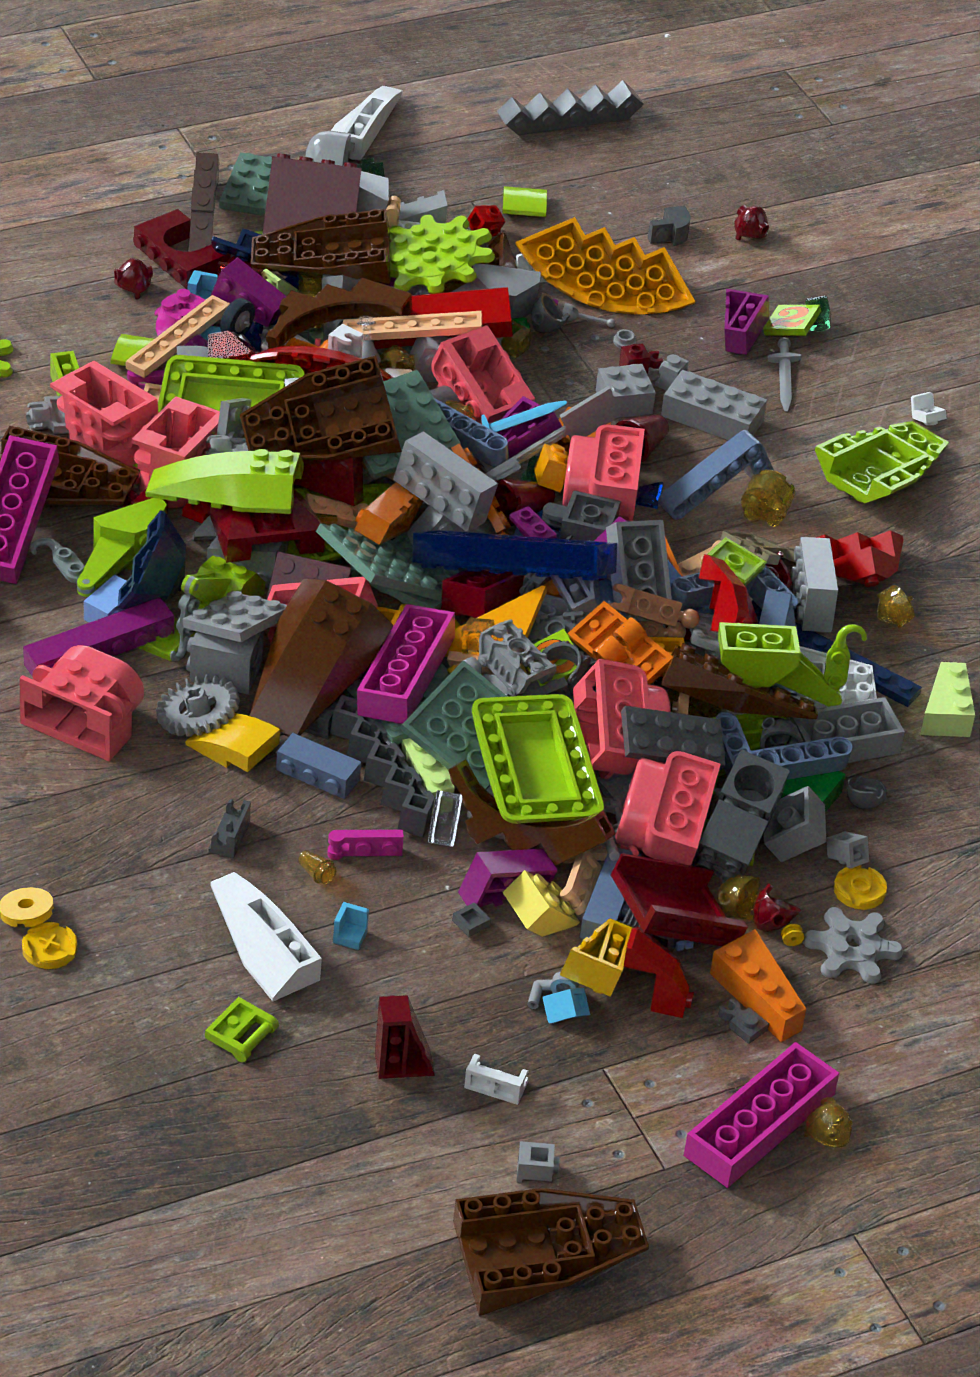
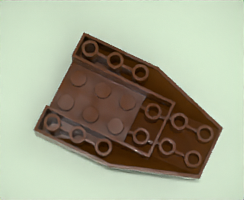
M373 209L365 212H349L339 215L329 214L252 237L251 268L268 269L322 278L323 275H344L354 279L365 278L378 283L390 284V228L387 210Z
M376 355L305 374L240 414L248 451L265 449L268 452L290 450L294 453H300L302 460H335L402 452Z
M9 426L1 439L2 455L9 435L57 445L59 463L44 507L124 505L139 477V471L79 441Z
M682 643L681 646L675 645L671 654L673 656L668 669L663 673L661 685L734 713L815 720L818 717V710L814 706L815 703L804 697L797 699L790 695L791 692L781 687L754 688L742 682V677L731 673L723 664L718 663L719 658L708 653L705 656L695 653L696 648Z
M547 1188L455 1199L453 1223L479 1316L567 1287L649 1250V1244L634 1199Z

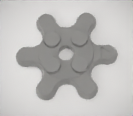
M837 907L829 908L824 915V920L828 924L829 930H809L805 933L802 942L805 947L821 950L827 955L828 959L821 965V973L825 977L836 978L843 970L853 969L859 972L862 979L869 984H876L881 980L882 974L876 964L877 961L881 959L899 960L903 955L900 943L885 940L878 935V932L884 927L883 917L879 913H870L862 921H852L846 918L842 910ZM852 939H854V942L857 943L859 946L853 947L850 946L847 942H851Z

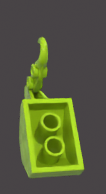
M719 622L718 641L721 663L731 673L742 677L743 683L754 688L771 687L778 683L830 707L841 705L842 696L839 689L847 682L850 652L846 643V637L852 632H857L861 635L862 641H866L867 633L861 626L855 624L842 627L837 633L835 642L827 652L824 674L800 652L796 626Z

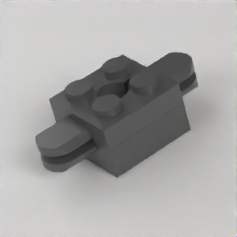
M573 491L568 506L551 502L547 503L543 507L542 520L550 527L561 529V541L572 535V538H576V543L573 546H579L589 540L592 543L606 530V527L610 526L619 517L621 501Z

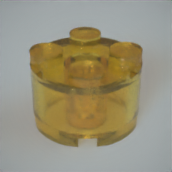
M761 470L759 474H753L741 498L745 518L752 521L758 519L767 522L770 526H778L785 519L793 502L795 487L792 483L789 485L785 481L787 477L773 470Z

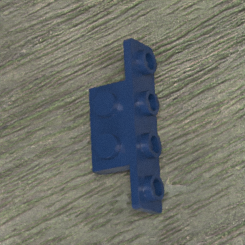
M242 228L236 244L215 236L212 237L211 243L216 252L223 255L229 253L235 255L236 258L238 257L243 262H248V260H251L252 237L261 234ZM278 272L281 275L289 277L290 275L295 277L297 276V274Z

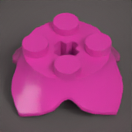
M179 289L177 293L162 300L161 306L154 312L155 316H158L156 321L157 335L162 334L204 302L205 299L190 293L188 289Z

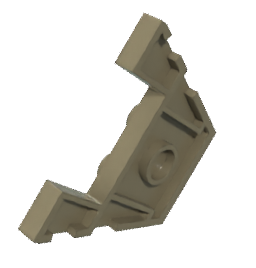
M723 531L721 541L727 537L765 560L766 564L778 565L781 556L777 553L780 551L784 553L782 558L796 563L793 548L780 547L776 542L751 533Z

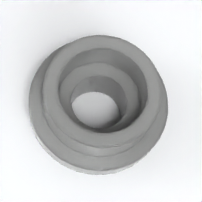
M622 329L614 336L613 343L621 349V346L636 344V338L632 331Z

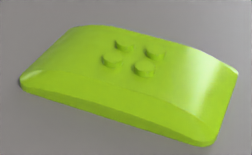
M175 355L166 363L158 401V413L175 397L220 411L221 401L239 398L251 399V407L284 388L285 379L300 378L305 373L300 366L292 364Z
M562 694L490 697L474 701L472 715L482 757L499 812L504 820L510 823L577 820L604 810V803L574 704L569 697Z

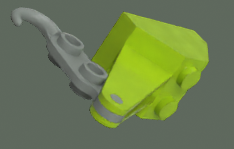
M151 498L94 517V550L85 566L72 550L61 546L52 538H39L31 544L30 550L35 555L37 554V547H50L53 562L60 572L71 583H77L79 595L89 597L113 575H117L123 569L132 570L134 556L147 541V526L160 510L167 514V504L163 499Z
M213 555L200 566L197 574L187 575L181 585V590L185 594L179 601L178 607L181 609V613L176 624V629L179 630L180 642L177 652L171 651V660L178 662L184 657L187 652L190 635L194 633V630L184 628L183 618L193 614L194 610L210 605V602L224 598L232 591H240L248 596L262 597L266 582L256 572L231 562L226 563V560Z

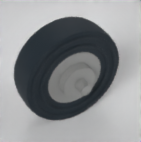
M243 298L234 300L222 316L221 332L226 337L232 332L238 335H245L254 321V305Z

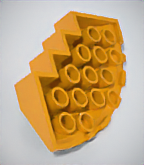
M575 217L515 243L527 262L535 271L541 272V276L562 293L589 306L616 313L647 315L674 311L695 304L692 294L665 247L645 255L635 237L615 245L605 227L585 235Z

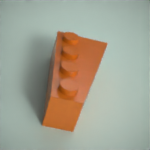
M395 482L367 506L365 510H360L355 519L357 525L354 530L380 545L409 530L423 501Z
M756 929L713 952L710 974L746 1009L751 1008L769 1023L768 1030L780 1042L802 1031L806 1007Z

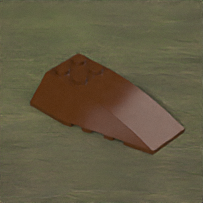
M303 579L278 620L250 716L272 724L280 729L281 734L287 737L292 733L300 736L319 718V715L326 708H329L335 702V699L344 690H347L360 674H363L370 667L391 632L393 624L372 603L327 580Z

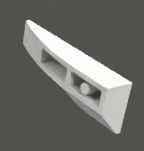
M381 86L334 125L331 131L351 133L350 142L355 143L354 152L349 151L348 158L362 160L402 96L403 90Z
M235 872L211 882V888L244 967L272 1001L320 981L322 958L295 925L270 899Z

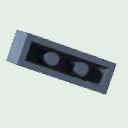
M292 733L277 751L276 770L345 799L360 781L361 761Z

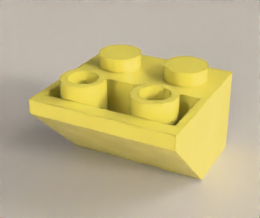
M524 870L503 891L504 896L526 929L542 937L575 927L580 923L574 914L576 911L571 909L573 906L561 898V887L553 881L551 883L547 882L540 874L533 875Z

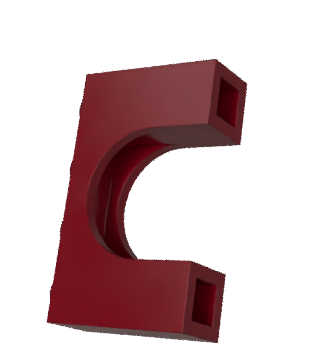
M179 209L134 226L133 242L136 248L145 253L149 259L153 260L163 271H166L186 289H188V282L194 270L220 275L221 270L225 268L227 260L231 258L229 253L223 255L216 252L212 244L189 252L172 249L170 246L190 238L191 219Z

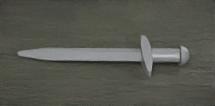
M782 337L778 340L777 344L780 348V353L768 355V362L779 363L780 401L784 411L788 412L792 400L791 363L801 361L802 355L789 353L791 341L786 337Z

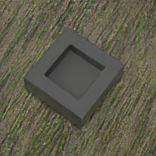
M474 902L454 912L452 921L470 937L490 927L491 918Z

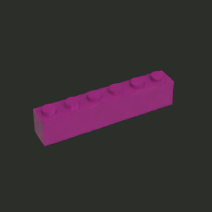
M159 597L23 646L24 666L33 677V670L38 665L52 668L69 648L77 645L89 646L111 656L121 654L143 646L148 642L156 641L157 636L165 638L171 632L175 634L174 614Z

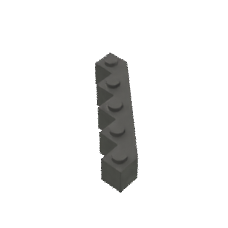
M622 80L608 94L595 84L581 98L577 97L567 88L553 103L541 93L535 96L525 107L515 98L511 97L497 112L505 125L517 135H525L629 119L644 103L635 90Z
M341 695L333 712L330 734L349 739L347 756L366 763L363 781L384 787L380 805L401 811L398 830L423 837L431 820L435 800L434 795L423 787L421 777L413 766L409 767L405 762V755L397 744L391 743L388 739L387 730L379 719L374 720L358 716L357 699Z

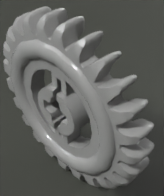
M206 674L204 683H201L196 675L194 685L186 678L185 688H182L176 682L178 692L168 688L169 696L162 694V701L157 702L158 707L156 708L158 723L161 724L164 730H168L171 734L176 733L177 736H183L184 734L187 737H191L193 734L200 736L203 732L210 733L213 728H221L220 724H227L229 722L228 719L233 718L234 712L238 710L240 698L237 688L234 687L231 681L227 682L225 677L219 680V677L215 675L211 683L209 676ZM216 702L215 707L211 711L210 706ZM186 706L187 710L181 714L182 709Z

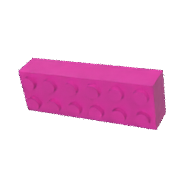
M9 435L0 460V581L13 584L18 582L59 463L57 445Z
M410 604L405 605L357 689L358 716L390 721L396 724H403L411 716L455 638V612Z
M797 1042L793 1043L687 1133L683 1156L726 1188H729L835 1095L839 1072Z

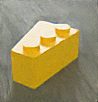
M609 918L594 931L592 936L586 937L578 947H573L570 950L560 976L589 987L596 993L611 997L624 968L626 947L632 927Z

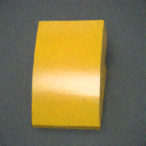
M235 713L233 718L228 719L229 722L227 724H220L221 728H213L210 733L203 732L200 736L193 734L185 741V745L225 768L234 764L248 772L280 744V729L258 718Z

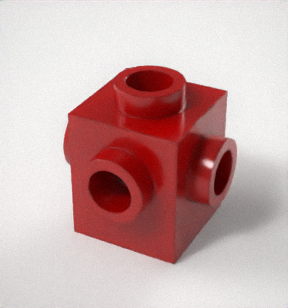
M497 205L475 206L467 218L472 231L486 228L490 231L492 237L497 236L506 222Z

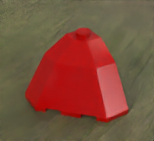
M890 530L871 538L858 532L838 540L825 534L816 537L830 538L835 574L840 579L864 584L866 587H873L898 571L903 536Z
M704 554L699 579L714 584L709 609L715 611L710 631L718 633L719 622L758 624L745 585L724 560Z
M641 927L632 928L626 947L623 967L656 974L650 1011L683 1018L685 1008L691 1009L694 992L689 991L690 986L680 959L653 936L644 933Z

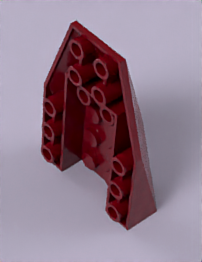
M295 488L291 514L233 511L232 506L223 505L220 509L213 508L210 505L209 515L226 563L251 560L252 545L294 540L299 554L324 552L325 540L316 532L321 521Z

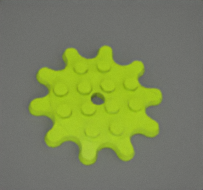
M424 215L421 217L420 224L412 226L411 229L392 226L390 228V240L392 241L390 243V277L396 278L394 288L407 292L415 285H425L430 294H436L444 291V285L449 280L458 279L464 283L475 281L477 274L471 267L478 263H489L495 259V254L490 248L480 247V245L492 239L490 231L486 228L474 231L466 230L470 225L465 216H457L448 223H437L432 215Z

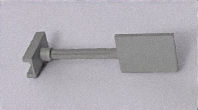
M609 386L603 388L560 414L563 426L514 455L521 464L541 452L544 443L552 445L567 435L570 440L574 435L588 436L595 432L599 426L608 424L621 416L611 388ZM479 460L484 473L494 468Z

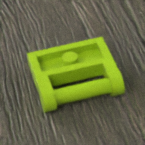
M238 997L205 1030V1038L232 1053L239 1062H245L251 1056V1051L269 1033H273L279 1027V1022L274 1016ZM255 1022L261 1024L243 1044L238 1042Z

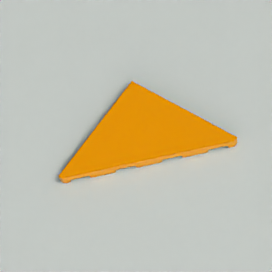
M542 585L456 628L455 638L445 657H448L449 651L479 655L481 632L510 619L513 620V624L518 629L521 628L523 630V634L528 638L547 593L546 586ZM491 636L494 640L503 642V638Z

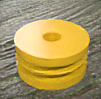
M798 924L786 925L781 930L783 943L787 946H797L804 940L802 927Z

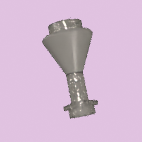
M371 316L359 317L357 324L362 325L363 333L362 359L376 355L378 363H380L381 358L371 338V325L376 324V321H373Z

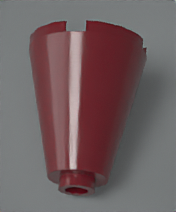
M661 415L623 419L616 424L617 426L645 429L641 463L650 456L669 432V424Z
M499 479L495 481L498 483L494 495L500 505L496 509L498 512L502 511L511 526L515 525L509 519L511 513L528 506L537 513L543 510L547 503H553L555 499L554 490L540 486L536 481Z

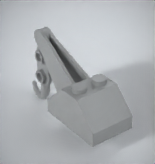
M478 263L473 265V269L477 274L476 280L452 291L508 287L511 319L526 317L532 313L533 305L537 300L541 272ZM422 285L421 295L430 294L427 287Z

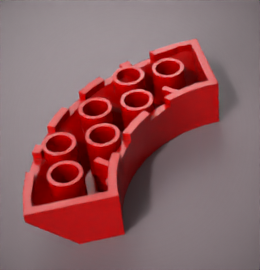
M283 346L270 348L251 355L250 360L253 362L298 365L305 374L357 361L361 358L320 347ZM380 368L383 381L394 378Z

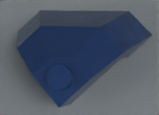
M162 510L159 511L147 526V541L133 558L132 575L119 589L118 608L129 609L159 597L166 603L178 591H182L181 585L185 578L186 544L166 512Z

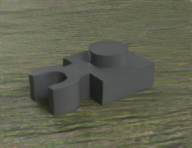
M731 998L729 1000L728 1008L730 1010L722 1005L719 1007V1017L725 1021H730L729 1029L748 1044L768 1031L769 1023L751 1008H747L744 1011L740 1009V1004L735 999Z

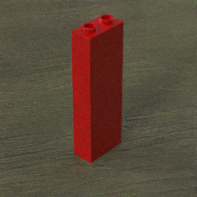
M508 287L412 296V311L409 315L482 311V327L488 325L495 338L513 337ZM450 335V336H447V337H452V338H454V337L459 336V335ZM416 338L374 340V345L376 349L413 346Z

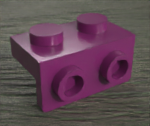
M529 506L509 515V519L519 528V532L540 553L550 550L557 542V534Z

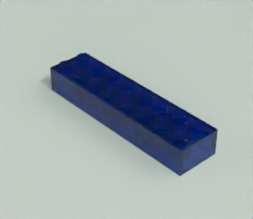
M429 530L413 533L412 563H421L422 568H436V566L444 567L446 570L467 568V571L471 572L489 570V573L512 572L513 575L536 573L535 576L537 577L559 575V578L562 579L582 577V580L595 581L597 579H607L608 574L616 573L617 543Z

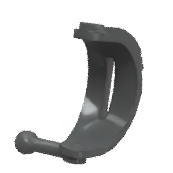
M569 641L555 642L546 647L542 653L547 655L549 661L567 659L577 665L568 678V683L572 684L571 696L573 697V687L588 668L591 658L589 655L585 656Z

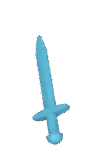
M567 401L547 403L490 424L483 414L482 425L495 432H499L550 414L566 405Z

